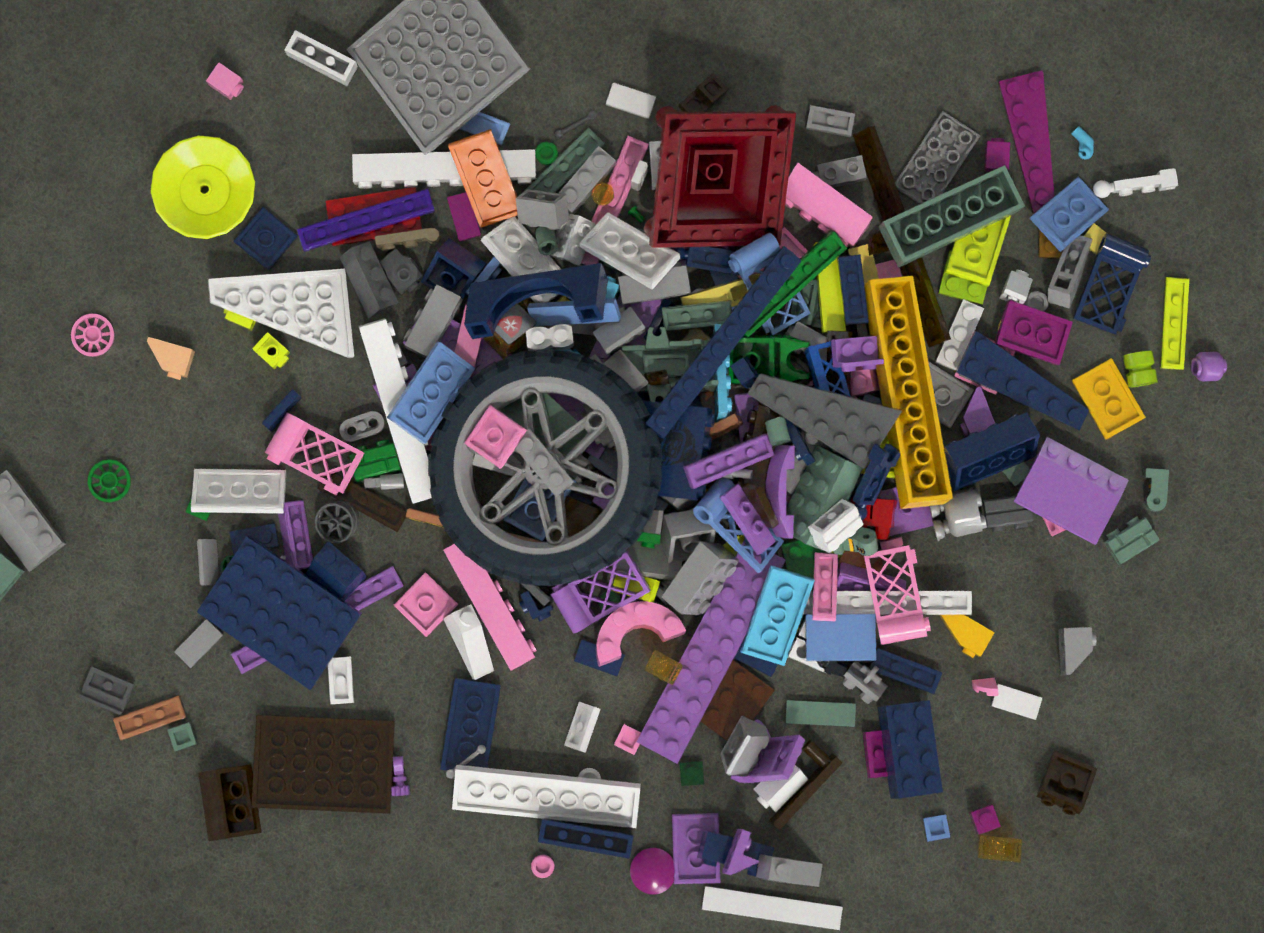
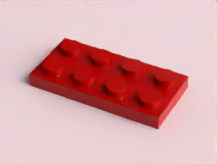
M416 187L327 200L328 219L416 193ZM419 216L332 243V246L375 240V236L420 230L422 229L421 218Z

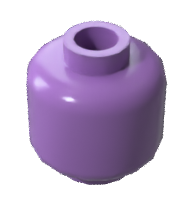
M1199 352L1191 361V372L1199 381H1218L1227 370V362L1219 352Z

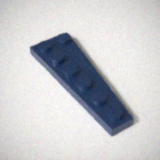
M974 331L956 369V373L1080 431L1089 409L988 338Z

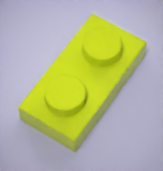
M616 575L613 586L624 589L627 578ZM644 577L651 591L638 599L654 603L660 581ZM630 579L629 591L637 593L643 590L638 581ZM611 590L613 592L623 595V593Z

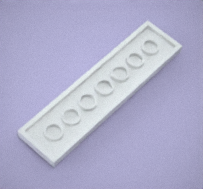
M456 765L452 809L636 828L641 784Z

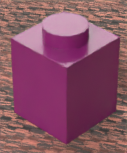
M992 138L991 141H987L985 145L984 172H991L1004 165L1009 170L1010 142H1005L1003 138Z
M991 804L969 812L976 834H982L1001 827L995 809Z

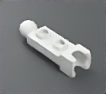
M1176 169L1160 170L1154 176L1119 180L1113 183L1100 180L1094 184L1093 191L1097 197L1105 198L1110 192L1119 193V196H1127L1133 194V190L1141 189L1142 193H1149L1155 191V187H1158L1159 191L1175 189L1178 186Z

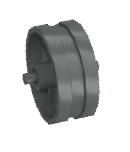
M344 500L328 502L318 510L315 517V528L319 536L330 543H341L349 539L357 531L359 525V516L356 509ZM329 506H336L335 515L328 508ZM341 508L345 510L347 514L344 515L340 513ZM325 512L331 519L323 520V513ZM350 517L351 525L346 523V518ZM324 524H328L330 528L328 531H326ZM342 527L350 530L348 535L344 536ZM335 529H337L339 537L331 535Z

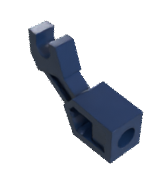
M743 357L730 367L741 385L751 389L759 374L748 357Z

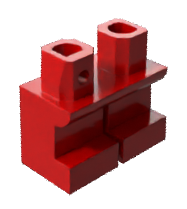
M851 497V503H852L853 505L856 504V503L853 501V498H854V497ZM877 498L874 505L866 506L868 511L867 517L862 520L863 525L861 527L876 526L875 533L877 539L888 540L891 528L895 524L894 516L897 500Z

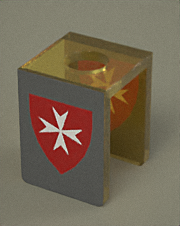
M516 304L500 319L494 336L484 337V340L505 359L527 342L526 331L536 325V321L519 304Z

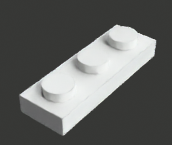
M963 299L949 330L951 340L944 342L936 363L956 371L984 308Z

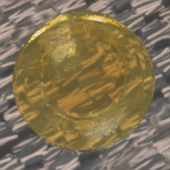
M599 183L593 188L591 196L596 204L607 205L614 198V190L607 183Z

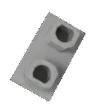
M854 661L844 675L843 685L852 690L855 686L861 689L863 692L860 694V697L867 704L873 700L877 701L888 687L876 675L879 669L876 665L870 670L865 665L862 666L857 661Z

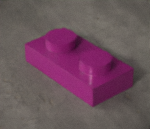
M882 731L863 732L868 778L887 777Z

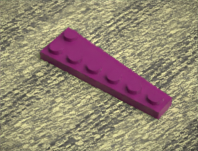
M1043 71L998 82L1033 213L1037 212L1055 196Z

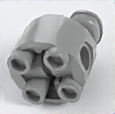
M973 487L954 491L952 492L953 499L947 503L929 506L932 518L938 516L940 511L944 512L946 517L943 523L939 519H932L937 541L943 539L945 533H951L954 537L982 532L984 528H987L985 516L978 509L979 506H982V502L977 489L973 490Z

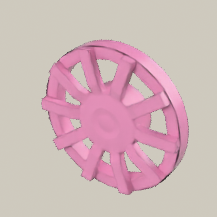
M87 314L80 317L73 325L71 340L74 347L83 355L90 357L100 356L106 353L112 346L114 329L105 317L98 314ZM89 318H95L93 326L90 325ZM98 318L105 322L99 328L97 327ZM84 320L87 325L85 329L78 326ZM108 325L110 332L102 333L101 330ZM76 329L83 331V335L75 336ZM110 335L109 342L102 339V336ZM84 338L85 341L78 345L76 339ZM99 342H102L107 346L101 350ZM87 343H89L88 352L81 349ZM95 344L98 352L91 353L92 346Z

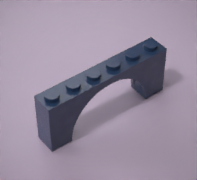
M598 263L470 283L464 325L471 339L494 336L497 324L510 308L524 299L546 293L560 294L574 301V309L581 323L603 320L608 277L602 264Z

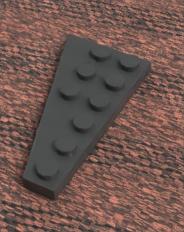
M761 373L747 393L863 469H865L870 461L868 456L874 444L877 443L880 446L902 412L900 409L882 406L881 404L859 400L858 398L813 388Z

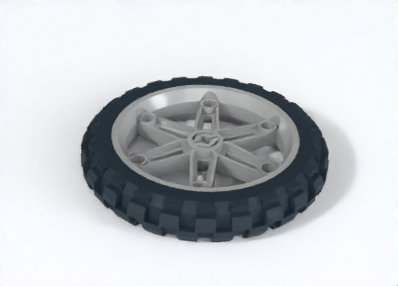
M542 349L516 353L498 362H493L481 369V372L472 379L469 378L458 389L460 393L453 403L448 402L441 415L443 418L434 431L431 442V456L428 459V476H430L431 484L430 493L433 505L438 512L439 520L446 533L449 534L455 545L465 556L469 557L481 568L503 579L535 586H554L568 584L569 582L582 580L596 574L621 558L622 554L630 546H633L642 534L646 523L650 521L656 507L655 503L658 492H660L662 480V452L658 435L652 428H648L645 425V422L651 416L637 392L622 377L600 362L584 355L569 351ZM542 393H556L576 398L590 406L594 411L554 440ZM532 394H536L538 397L537 402L534 405H529L528 398ZM522 398L525 429H531L534 432L533 414L538 413L546 442L545 447L564 470H571L597 482L595 488L573 483L567 488L610 500L600 516L591 525L568 538L564 492L558 497L555 496L557 521L551 522L543 490L549 488L526 460H524L523 466L510 460L506 461L504 466L517 471V473L484 507L481 506L474 487L472 469L474 453H478L464 443L489 405L500 411L510 403ZM601 416V425L593 427L592 420L594 417ZM607 427L614 439L618 456L616 482L573 464L579 455ZM586 429L588 434L565 457L557 450L582 430ZM526 478L532 486L504 506L502 501ZM608 484H613V494L606 496L604 492L605 487ZM533 496H536L547 542H531L518 539L502 530L496 524ZM496 507L497 516L494 519H490L488 512L491 508ZM555 530H560L562 537L559 541L554 542L552 534Z

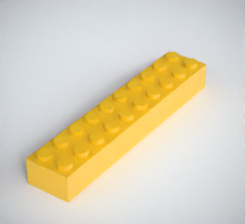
M913 276L872 279L864 287L870 336H877L878 359H884V364L876 365L882 406L902 410L888 432L889 444L900 452L897 464L893 467L900 508L942 505L953 499L914 279Z

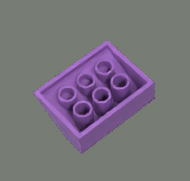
M1047 437L1039 448L1014 502L1096 545L1129 480Z

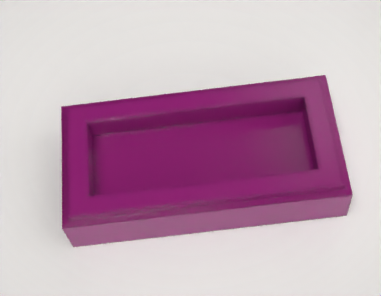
M467 193L447 197L459 242L481 236Z

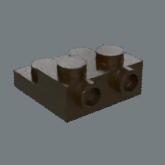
M1054 751L1036 797L1040 798L1041 803L1051 807L1055 804L1062 807V811L1068 815L1080 814L1085 807L1098 768Z

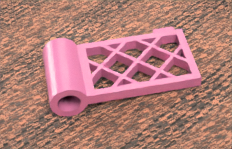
M287 412L265 451L268 454L267 459L277 465L283 462L325 484L324 489L336 496L338 492L344 493L365 454ZM311 430L315 432L317 441L306 445L304 437L307 431ZM330 441L334 442L336 452L325 455L322 444ZM319 445L321 457L310 460L307 449ZM304 451L306 462L300 464L292 462L297 452ZM349 451L355 453L356 456L353 462L344 465L342 454ZM338 455L341 466L329 470L326 459ZM323 460L326 472L316 475L311 464ZM342 471L344 479L340 486L333 483L331 474Z
M908 545L877 551L871 556H864L881 645L927 636L926 632L931 631L928 617H923L913 564L917 563L915 549L910 550ZM906 551L907 562L902 568L891 561L896 553ZM890 554H892V555L889 557V559H887L886 557H884L885 555H890ZM880 557L886 561L880 572L871 568L869 558ZM888 564L900 570L893 582L882 575ZM907 565L909 566L910 573L905 571ZM872 572L877 575L875 580H873ZM902 573L909 576L912 581L907 591L895 584ZM880 577L891 584L884 595L875 590V584ZM893 586L905 593L898 604L887 598ZM912 587L914 591V596L909 593ZM877 595H879L880 597H882V599L879 601V603H878V600H877ZM907 595L916 601L917 610L906 611L900 607ZM885 599L895 606V609L890 615L881 616L879 607ZM897 609L903 611L902 613L895 614Z

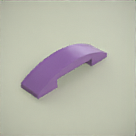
M777 445L768 467L765 494L779 523L776 527L772 528L776 537L790 539L793 538L794 515L786 514L787 469H794L795 446Z

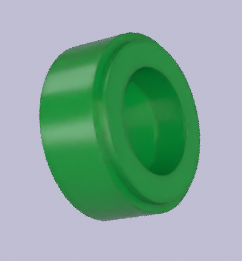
M542 142L537 146L535 156L539 163L551 165L558 157V150L553 143Z

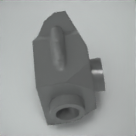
M395 249L380 261L390 286L401 295L407 291L412 293L420 286L419 281L423 276L416 262L409 256L401 255Z

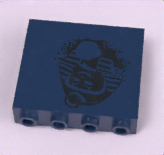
M643 401L650 415L660 404V402ZM688 406L663 439L658 436L662 452V480L658 496L700 501L704 497L706 484L694 489L691 488L683 466L707 457V450L710 451L712 446V438L709 437L710 427L713 428L715 422V415L712 414V409Z

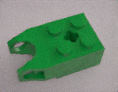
M790 335L743 336L729 354L730 366L743 357H748L750 360V357L755 355L758 361L753 364V360L750 362L759 375L761 373L790 382L797 379H809L811 372L795 368L790 361V356L793 350L811 346V341L800 340ZM729 367L731 383H740L732 368Z

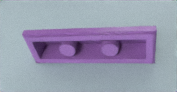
M304 501L284 502V513H278L286 562L298 570L308 569L313 560Z
M841 563L837 573V591H871L867 569ZM872 572L873 580H875L877 575ZM882 574L883 576H885L886 578H888V579L891 580L892 582H893L894 579L896 578V577H893V576H889V575H886V574ZM880 577L875 584V590L887 591L891 584ZM899 578L895 584L906 590V580ZM894 586L891 591H900Z

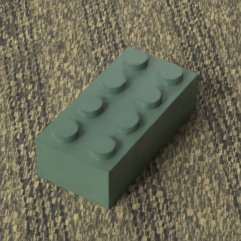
M816 445L812 452L816 462L809 466L806 465L786 508V514L794 515V538L823 550L815 545L808 527L841 499L848 501L863 468L835 452Z

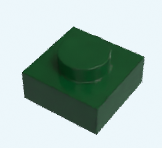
M703 761L679 763L681 786L704 784Z

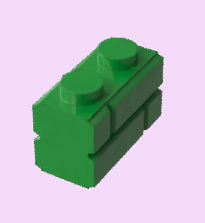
M389 440L379 441L375 443L376 447L367 449V446L356 447V449L365 453L354 472L357 482L401 471L394 442L389 443ZM355 453L349 454L351 463L356 456Z

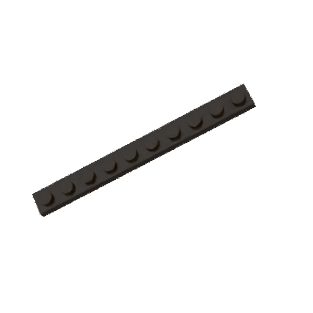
M875 126L867 127L853 134L858 152L862 155L865 171L883 221L905 212ZM922 257L901 266L900 269L903 277L913 276L922 329L928 347H934L951 340Z

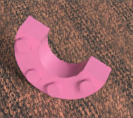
M647 601L629 603L611 613L600 629L596 642L598 666H603L621 658V640L625 634L633 629L645 628L652 630L660 637L662 642L684 635L686 629L681 620L671 610L660 604Z

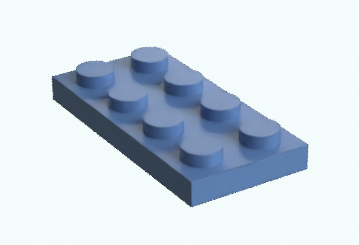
M436 342L387 418L419 442L426 444L443 418L441 415L448 402H454L460 393L458 389L470 378L475 368L444 344Z

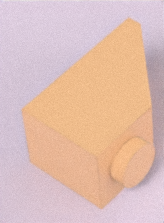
M148 337L147 342L161 368L168 372L167 377L180 380L181 376L187 378L195 351Z

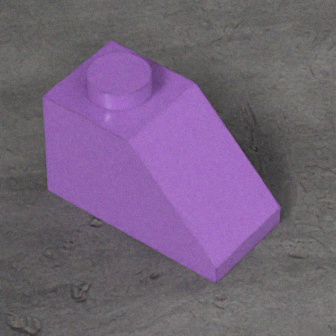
M981 386L974 390L961 419L963 423L960 424V429L964 437L973 432L986 430L995 423Z

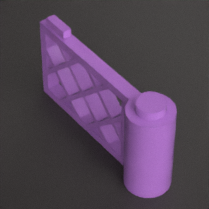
M628 551L624 552L622 557L613 563V569L608 568V566L594 574L593 580L587 577L582 580L552 587L553 592L550 595L573 634L651 591ZM624 558L630 566L628 574L616 570L618 562ZM599 572L611 573L609 584L597 581ZM615 575L627 578L624 589L612 585ZM630 579L638 581L643 590L637 593L629 591ZM582 581L592 584L590 595L582 593L577 584ZM595 585L607 588L605 599L593 596ZM611 590L623 593L621 602L608 601ZM592 600L604 604L602 612L594 615L590 608Z

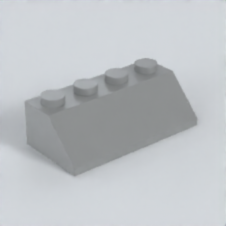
M6 470L0 474V534L30 572L66 545V543L13 473Z

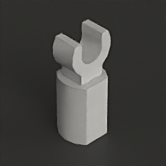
M391 474L380 475V478L364 479V485L366 489H404V475Z

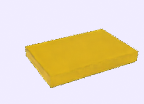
M1112 358L1072 380L1073 385L1085 406L1089 409V413L1105 440L1146 418Z

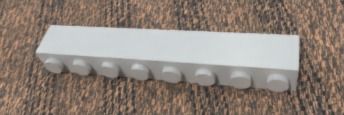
M535 149L500 150L511 181H518V184H531V180H536ZM423 152L352 154L353 183L358 185V188H372V184H381L382 188H393L395 184H404V187H417L418 183H427L428 187H438L443 182H449L450 186L463 185L451 152H429L427 155H424Z
M384 318L360 325L359 329L387 418L407 388L404 380H408L405 366L400 367L398 358H401L402 355L399 345H394L391 336L395 335L392 322L387 323ZM387 418L412 503L432 498L430 493V476H428V459L431 454L427 455L424 447L428 445V441L426 444H422Z

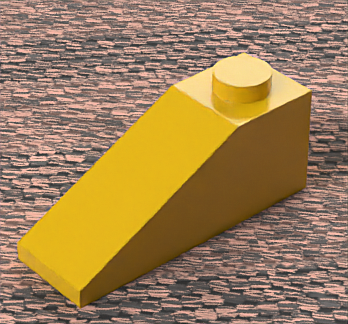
M939 615L958 645L963 648L961 652L971 658H974L975 655L981 657L995 632L965 615Z

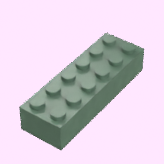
M1004 165L883 221L879 225V229L899 268L1019 212L1025 205Z

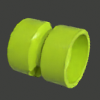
M1141 351L1123 355L1125 369L1129 370V373L1126 375L1129 388L1158 383L1156 370L1151 367L1154 364L1153 351Z

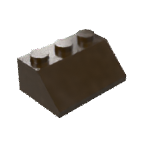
M251 764L198 772L208 841L262 833L258 808H251L253 788Z

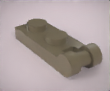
M435 228L375 236L377 249L382 248V251L395 250V246L398 245L412 248L418 246V242L428 241L430 244L435 245L440 241L439 232Z

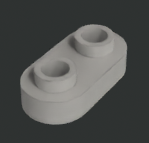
M370 411L347 419L340 426V435L347 442H356L376 435L385 426L384 418L380 413ZM376 419L378 422L377 426L370 427V420ZM355 427L356 433L349 435L347 432L348 428Z

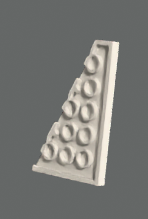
M345 269L208 279L211 304L344 357H354Z

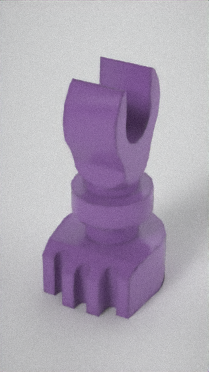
M403 756L393 757L395 775L393 782H395V786L391 787V795H410L409 785L405 786L404 783L407 779L404 776Z

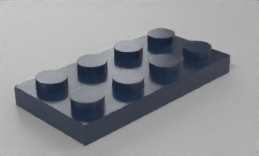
M455 678L440 770L454 769L456 765H459L474 753L479 745H484L486 752L477 755L465 766L488 768L501 685Z

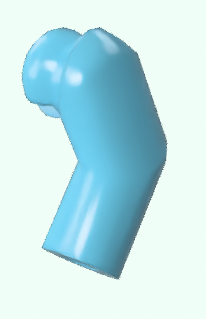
M1078 126L1071 135L1079 141V157L1089 159L1094 152V140Z

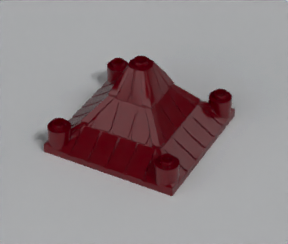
M777 105L770 106L765 112H678L671 106H664L659 109L655 118L658 126L662 128L654 210L653 217L647 220L644 226V232L650 239L649 245L652 248L746 246L767 233H771L780 245L796 113L794 111H785Z

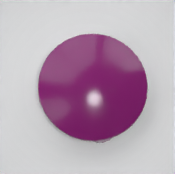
M648 848L639 852L633 859L630 867V875L634 885L640 891L647 894H660L669 889L674 882L673 858L667 852L658 848Z

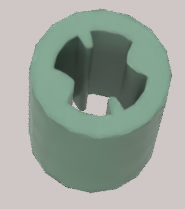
M538 227L535 231L538 251L543 255L554 254L558 250L555 230H550L548 227Z
M784 417L765 422L771 446L781 445L790 441Z

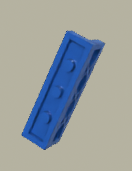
M831 341L808 347L804 352L814 388L830 391L829 387L833 388L831 392L836 390L843 395L850 396L842 368L833 367L831 365L833 363L832 358L829 363L820 358V349L830 347L832 352ZM829 368L838 374L839 379L835 385L826 379V373Z

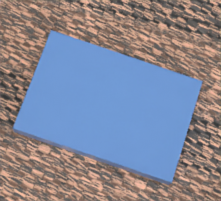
M1078 176L1029 219L1061 252L1109 209Z
M806 614V661H876L875 614H836V621L812 620V614Z

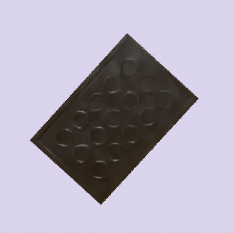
M256 715L251 808L391 814L395 721Z

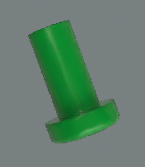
M635 205L628 211V214H632L639 223H642L645 218L636 210L638 207Z

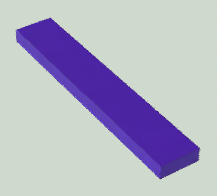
M425 189L299 228L297 232L303 251L306 252L435 212L429 190Z

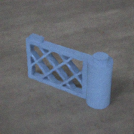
M767 233L730 255L729 266L734 273L738 272L747 290L752 286L748 276L755 272L762 274L763 271H760V269L766 268L779 252L780 246L776 238L771 233ZM800 291L795 295L796 299L792 298L786 303L784 312L779 310L776 312L783 315L780 325L774 328L770 321L771 317L762 325L766 334L769 332L770 335H774L811 314ZM791 302L799 303L803 312L796 316L788 314Z
M718 478L693 509V513L700 522L710 524L759 573L784 541L781 537H776L772 528L767 527L776 542H774L775 544L761 553L762 561L759 563L754 558V549L745 537L746 546H742L738 542L737 535L744 534L741 530H736L734 518L720 499L724 493L734 486V483L729 478ZM721 519H728L730 530L725 529L719 521Z

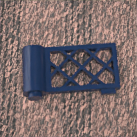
M1106 233L1100 243L1095 262L1073 319L1116 335L1117 331L1122 332L1126 322L1123 315L1140 271L1143 267L1147 268L1151 260V255H1148L1149 250ZM1101 261L1108 263L1112 270L1111 274L1102 278L1098 271ZM1114 266H1116V267H1118V268H1121V269L1116 271L1115 268H1114ZM1125 270L1133 273L1130 283L1122 286L1117 274ZM1114 276L1119 288L1107 292L1103 280ZM1099 282L1104 294L1093 299L1090 288ZM1120 290L1124 298L1123 302L1114 307L1109 295ZM1106 297L1111 309L1099 314L1095 301ZM1091 304L1096 316L1089 319L1080 316L1083 307ZM1112 312L1115 318L1113 328L1105 326L1101 316ZM1098 318L1099 323L1092 320Z

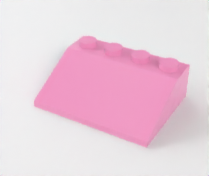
M797 163L790 174L785 206L790 209L794 206L800 211L799 215L808 222L812 219L818 224L817 228L822 233L827 235L830 231H834L846 247L853 248L869 227L873 217L801 164Z

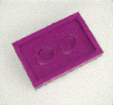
M1008 300L995 344L1058 366L1060 365L1073 322Z

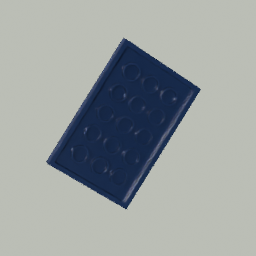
M246 536L197 611L204 618L309 690L314 687L362 615L361 612L250 536Z

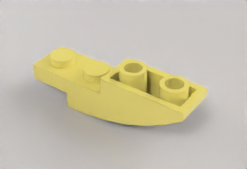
M755 273L748 276L752 285L761 274ZM742 278L680 297L682 305L731 300V306L733 307L737 306L748 290Z

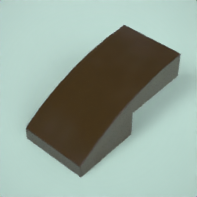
M712 73L678 107L683 112H706L729 88Z

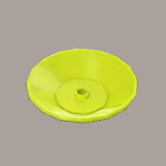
M199 135L181 140L163 153L153 171L151 195L156 212L167 226L186 237L209 239L226 234L241 223L253 204L255 180L250 163L236 146L218 137ZM207 186L209 191L205 194L201 193L202 187Z

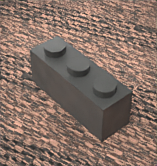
M370 241L351 247L339 257L368 319L389 311L399 303Z

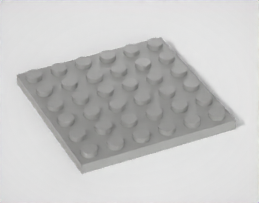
M404 0L347 48V51L424 155L435 150L531 69L480 0Z

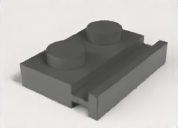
M92 666L81 694H79V698L122 715L135 684Z

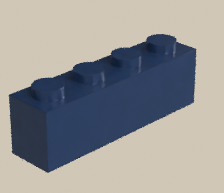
M542 819L538 842L630 859L634 835Z

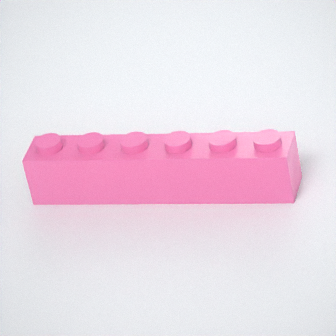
M455 544L444 549V553L509 669L512 671L534 659L533 653L537 650L530 639L526 641L522 635L525 629L519 619L515 621L512 617L511 612L514 609L509 600L503 601L499 594L503 590L497 579L492 581L488 574L489 572L465 556Z

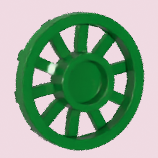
M116 460L98 462L92 467L88 475V488L91 494L103 502L111 503L121 500L128 493L131 486V476L128 469ZM109 464L108 472H105L102 465ZM112 464L119 466L114 473L112 472ZM98 468L103 473L101 476L94 474ZM123 469L126 475L118 477L117 474ZM92 476L100 479L99 483L92 484ZM127 478V485L119 483V480ZM101 486L102 489L98 492L97 495L93 488ZM117 486L125 489L121 495L116 489ZM105 489L107 490V499L100 497ZM111 490H114L118 497L110 499Z

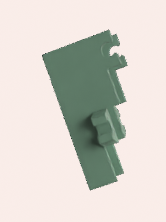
M653 327L648 328L645 345L622 346L621 351L644 376L643 355L689 353L691 365L710 339L705 341L693 339V341L669 342L665 327H660V336L653 335ZM714 374L700 392L715 391L718 380H715ZM680 377L668 378L669 384L665 385L647 384L637 393H648L651 402H655L657 397L664 399Z

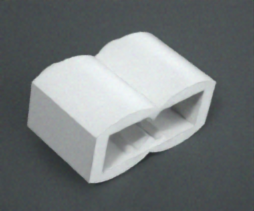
M555 325L550 329L534 327L526 331L527 347L530 352L551 348L554 350H567L574 346L572 326Z

